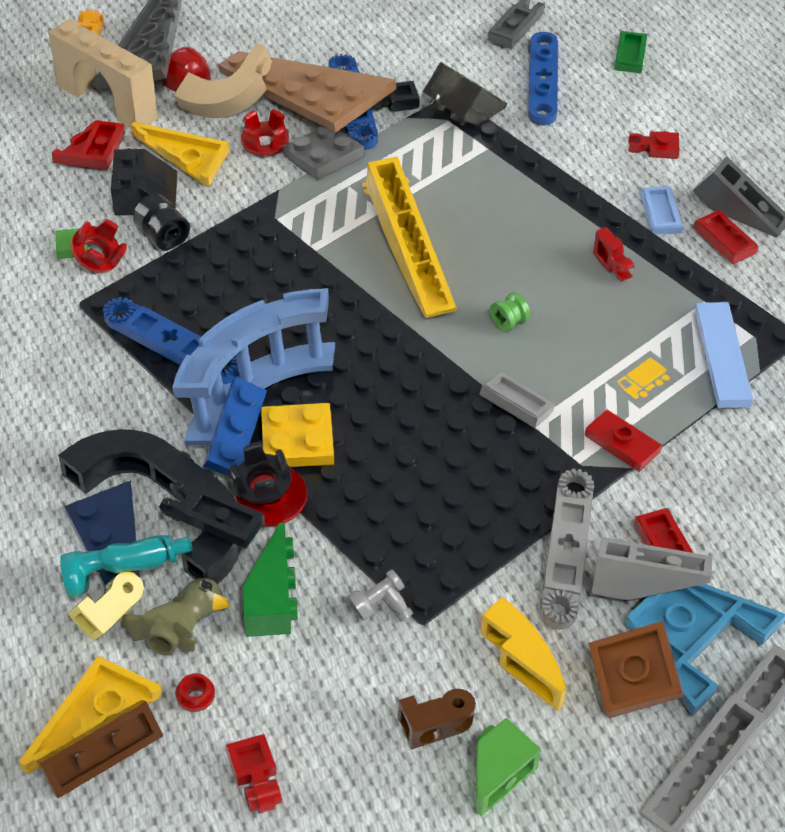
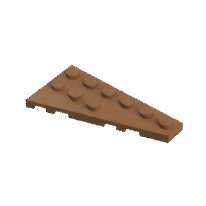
M238 51L230 55L226 60L218 64L220 73L226 77L233 75L240 68L249 53ZM270 57L272 60L270 70L267 75L262 77L267 87L263 96L335 133L397 89L395 79Z

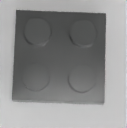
M320 126L317 130L305 136L297 137L292 142L282 146L285 157L317 180L365 156L363 145L340 130L335 133L324 126Z

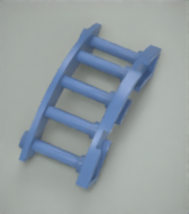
M328 288L283 294L284 299L265 304L264 300L255 302L227 316L198 340L199 346L191 356L186 355L182 361L172 387L175 398H190L194 416L187 430L185 445L211 444L231 383L223 384L221 371L234 356H236L239 371L238 377L263 389L292 376L333 370L335 342L322 343L319 322H326ZM306 324L308 344L284 349L281 329ZM268 335L271 354L251 362L248 345Z

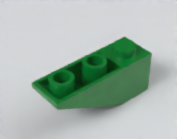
M285 523L278 524L243 585L246 637L291 634V620H298L297 597L289 598V589H296L295 567H287V559H294L293 537L285 536Z

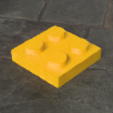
M330 403L261 407L263 450L266 454L276 455L275 452L277 450H282L289 467L334 464Z

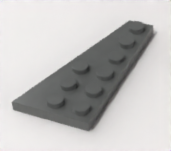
M148 0L118 44L121 48L151 64L153 81L167 78L182 0ZM99 72L92 82L96 90H111L108 82Z

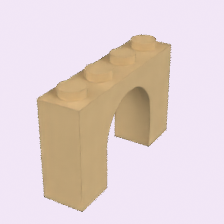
M71 19L62 22L48 32L58 87L75 97H79L94 87L92 82L96 77V68L106 79L112 90L118 122L132 129L131 125L133 122L149 125L158 119L152 66L150 63Z

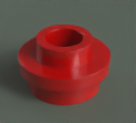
M189 674L180 681L176 688L177 702L187 711H202L208 708L215 699L214 684L203 674ZM193 691L202 692L199 696H189Z

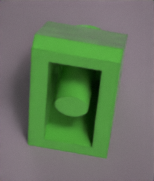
M505 718L497 726H488L477 739L476 812L481 817L533 773L539 765L541 748L508 718Z

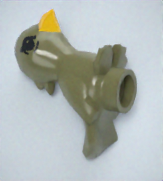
M198 578L188 583L178 593V596L173 598V602L157 606L143 615L125 614L122 616V623L132 641L146 639L148 647L158 654L171 655L176 647L184 653L194 652L196 642L190 638L194 636L193 629L196 622L215 611L229 608L230 604L223 597V592L217 582L208 578Z

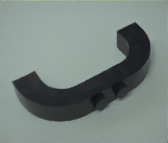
M130 429L99 432L75 442L58 455L63 477L85 494L109 477L123 473H135L148 477L173 497L174 495L171 490L175 483L184 482V484L198 489L202 487L235 501L230 490L219 481L214 472L209 469H203L194 462L187 452H180L164 439L147 432ZM203 531L191 542L193 551L181 554L184 572L194 580L208 578L219 584L234 567L241 547Z

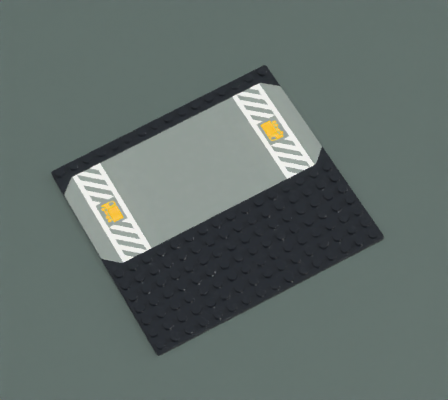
M447 94L378 133L377 145L371 149L364 150V157L318 180L309 173L305 174L79 303L80 309L174 396L172 387L180 365L110 328L105 323L103 314L104 305L108 301L112 302L114 298L119 300L118 297H122V299L127 298L128 301L131 299L136 305L144 306L202 337L227 316L255 302L264 300L265 304L284 299L283 294L328 288L326 322H319L322 343L335 342L333 370L292 376L266 387L265 390L267 392L262 407L330 403L334 464L290 467V469L297 472L303 478L307 488V501L300 514L375 584L385 579L388 571L394 570L405 587L399 593L403 597L407 608L410 607L414 613L411 617L420 625H426L551 532L557 486L561 474L565 473L566 470L571 471V469H575L578 471V469H581V472L586 471L588 476L591 475L592 481L594 480L593 500L634 469L585 436L586 427L606 409L662 444L661 448H663L717 407L695 314L696 303L729 302L749 382L785 356V324L453 94ZM398 156L457 307L455 312L429 318L424 317L394 258L366 186L368 162ZM607 227L615 237L621 240L624 247V256L630 258L634 263V268L628 269L633 275L632 278L620 281L614 271L609 273L593 254L596 230ZM517 292L526 300L529 306L530 319L522 324L516 323L514 329L503 332L492 320L490 306L498 300L504 301L505 297L510 293ZM118 311L113 316L116 315L118 318V315H120V318H122V315L128 312ZM306 324L281 329L284 349L308 344ZM268 335L248 345L251 362L271 354ZM226 365L222 371L225 372V369L228 371L229 366ZM502 372L553 402L555 408L547 419L534 428L479 395L481 387L496 374ZM176 398L194 415L190 398ZM260 410L250 444L260 442L263 448L262 413ZM576 482L566 485L568 491L571 490V493L574 491L577 494V492L581 493V491L585 490L581 484Z

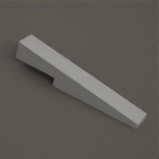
M774 644L735 695L731 694L642 809L640 815L663 832H680L784 704V649Z

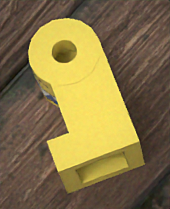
M122 572L105 585L102 596L96 602H93L87 596L67 614L94 641L103 635L141 598L144 590L143 582L135 573Z

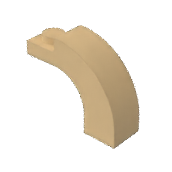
M255 43L240 68L233 75L222 80L210 81L188 72L173 96L182 110L197 116L224 118L235 115L253 105L267 90L262 77L269 72L272 60L266 47Z

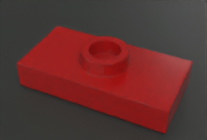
M720 210L695 220L694 229L732 265L757 254L758 245Z
M608 409L587 426L585 430L587 438L638 472L661 452L662 444Z
M668 508L635 516L633 525L645 545L693 553Z

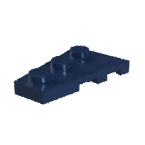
M131 480L64 506L66 515L85 552L102 550L113 543H133L137 541ZM105 569L96 571L103 587L120 574L105 571ZM140 570L125 571L135 573L140 577Z

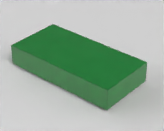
M620 31L614 70L642 74L648 34Z

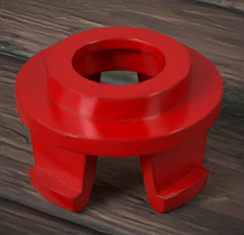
M272 109L269 121L260 122L255 110L247 113L243 117L245 123L241 134L242 146L248 152L261 156L281 152L283 150L282 146L289 143V133L284 125V114ZM270 136V144L261 145L259 137Z
M106 218L98 226H90L91 223L86 221L71 239L72 254L76 261L89 271L95 273L109 272L117 266L127 249V244L122 243L119 245L114 238L119 226ZM88 243L97 245L101 248L103 255L92 248L85 251L84 245Z

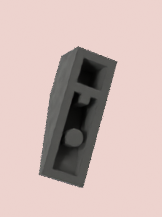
M727 156L713 167L693 189L712 210H720L728 218L776 238L785 229V212Z

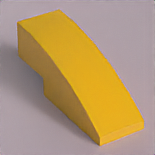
M502 596L482 614L481 635L501 650L499 663L501 668L555 710L559 711L563 707L566 685L560 668L550 648L536 628L516 607Z

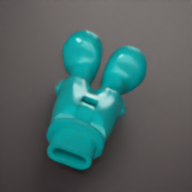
M156 535L133 543H113L97 551L65 553L60 556L64 586L69 598L79 597L88 591L90 575L94 571L105 569V571L122 573L125 571L156 568L168 560H171L172 563L177 562V555L191 552L193 549L189 536L173 540L171 535Z

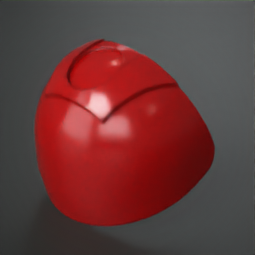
M187 46L179 48L171 54L167 78L162 79V83L168 89L176 92L188 72L211 81L208 63L204 56L194 48Z

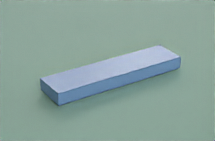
M729 302L696 303L695 314L717 407H751L753 397Z

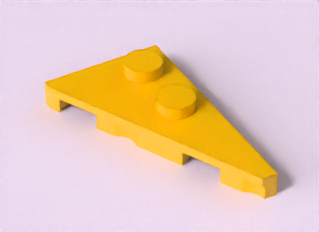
M133 122L131 125L132 136L207 187L212 183L230 152L229 142L137 122Z
M97 656L19 760L20 770L31 774L40 768L37 760L140 700H145L150 704L159 699L163 694L161 685Z

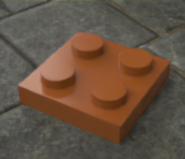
M663 621L589 642L605 711L609 718L685 697Z

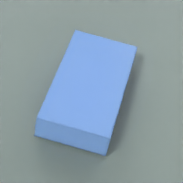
M671 186L641 188L640 195L650 230L656 235L682 233L683 225Z

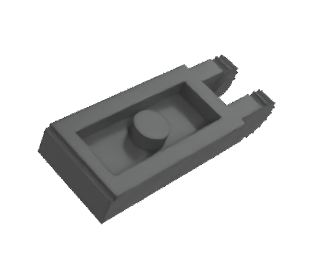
M519 0L493 25L488 32L487 40L512 49L544 14V3L538 2L530 10V0Z

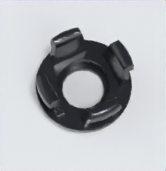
M260 442L243 447L244 461L238 467L235 464L230 466L236 494L243 501L257 505L268 504L281 498L289 489L292 481L290 467L287 464L283 451L277 450L275 452L276 455L266 454ZM269 474L276 479V482H274L273 478L255 483V490L251 488L252 481L259 475Z

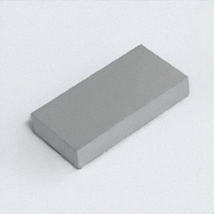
M499 372L483 384L479 394L534 428L547 419L555 408L553 402L502 372Z

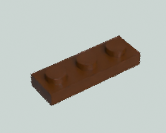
M140 700L37 760V763L52 793L56 798H60L164 735L147 701Z

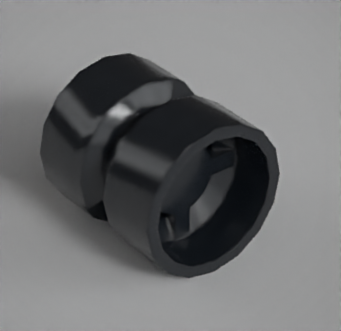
M151 194L142 199L134 210V222L160 250L168 251L181 245L187 239L190 232V223L164 195Z

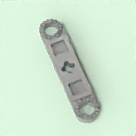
M571 469V471L566 470L565 473H562L556 492L540 616L547 626L558 630L571 627L575 623L579 611L594 490V480L592 481L591 475L588 476L586 471L581 472V469H578V471L575 469ZM576 482L581 484L585 490L581 491V493L577 492V494L574 491L571 493V490L568 491L566 485ZM564 541L571 542V552L564 551ZM555 603L563 604L568 608L569 614H566L565 617L563 615L561 617L559 615L554 616L555 614L551 613L549 608Z

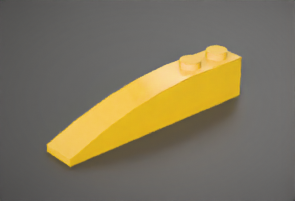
M398 156L368 162L366 178L368 192L394 258L424 317L429 318L455 312L457 307Z

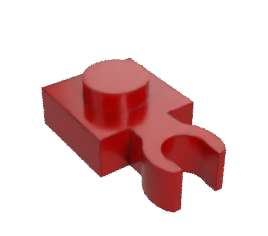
M650 131L649 136H643L638 133L629 134L628 151L631 153L648 151L649 157L679 158V133Z
M607 227L596 230L593 254L609 273L614 271L620 281L632 278L633 275L628 269L634 268V263L630 258L624 256V247L621 240L615 237Z

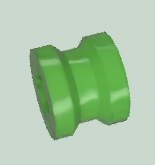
M517 292L510 293L505 297L504 301L498 300L490 306L492 320L503 332L514 329L516 323L522 324L529 320L531 316L526 300Z

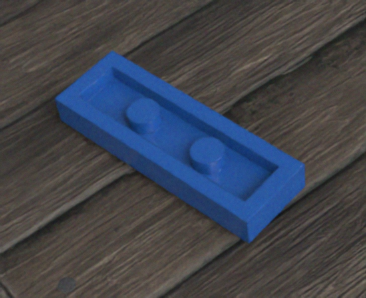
M239 377L234 378L206 455L204 467L232 478L230 466L235 464L238 467L244 461L243 447L250 444L267 390Z

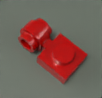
M265 734L226 744V753L237 786L251 783L250 787L244 788L249 811L258 810V813L261 814L275 810L276 805L282 803V796L277 780H268V777L275 776L277 773L276 764Z

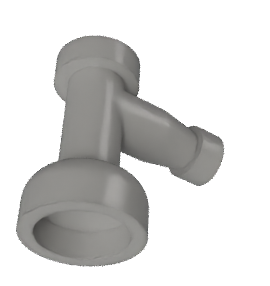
M394 570L388 571L386 573L387 577L367 592L354 591L347 596L349 602L363 621L373 614V605L383 598L386 599L388 604L398 614L401 622L414 614L410 607L407 608L403 597L399 593L405 587Z

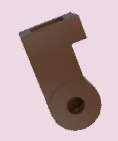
M457 688L447 691L442 698H436L417 704L414 695L400 699L397 718L411 750L468 731L474 720L475 698L470 692Z

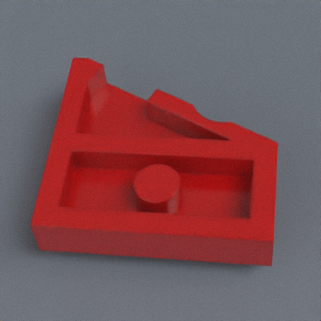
M95 120L83 132L77 133L70 138V146L63 151L58 148L53 150V163L108 170L114 158V149L119 148L125 135L124 124Z

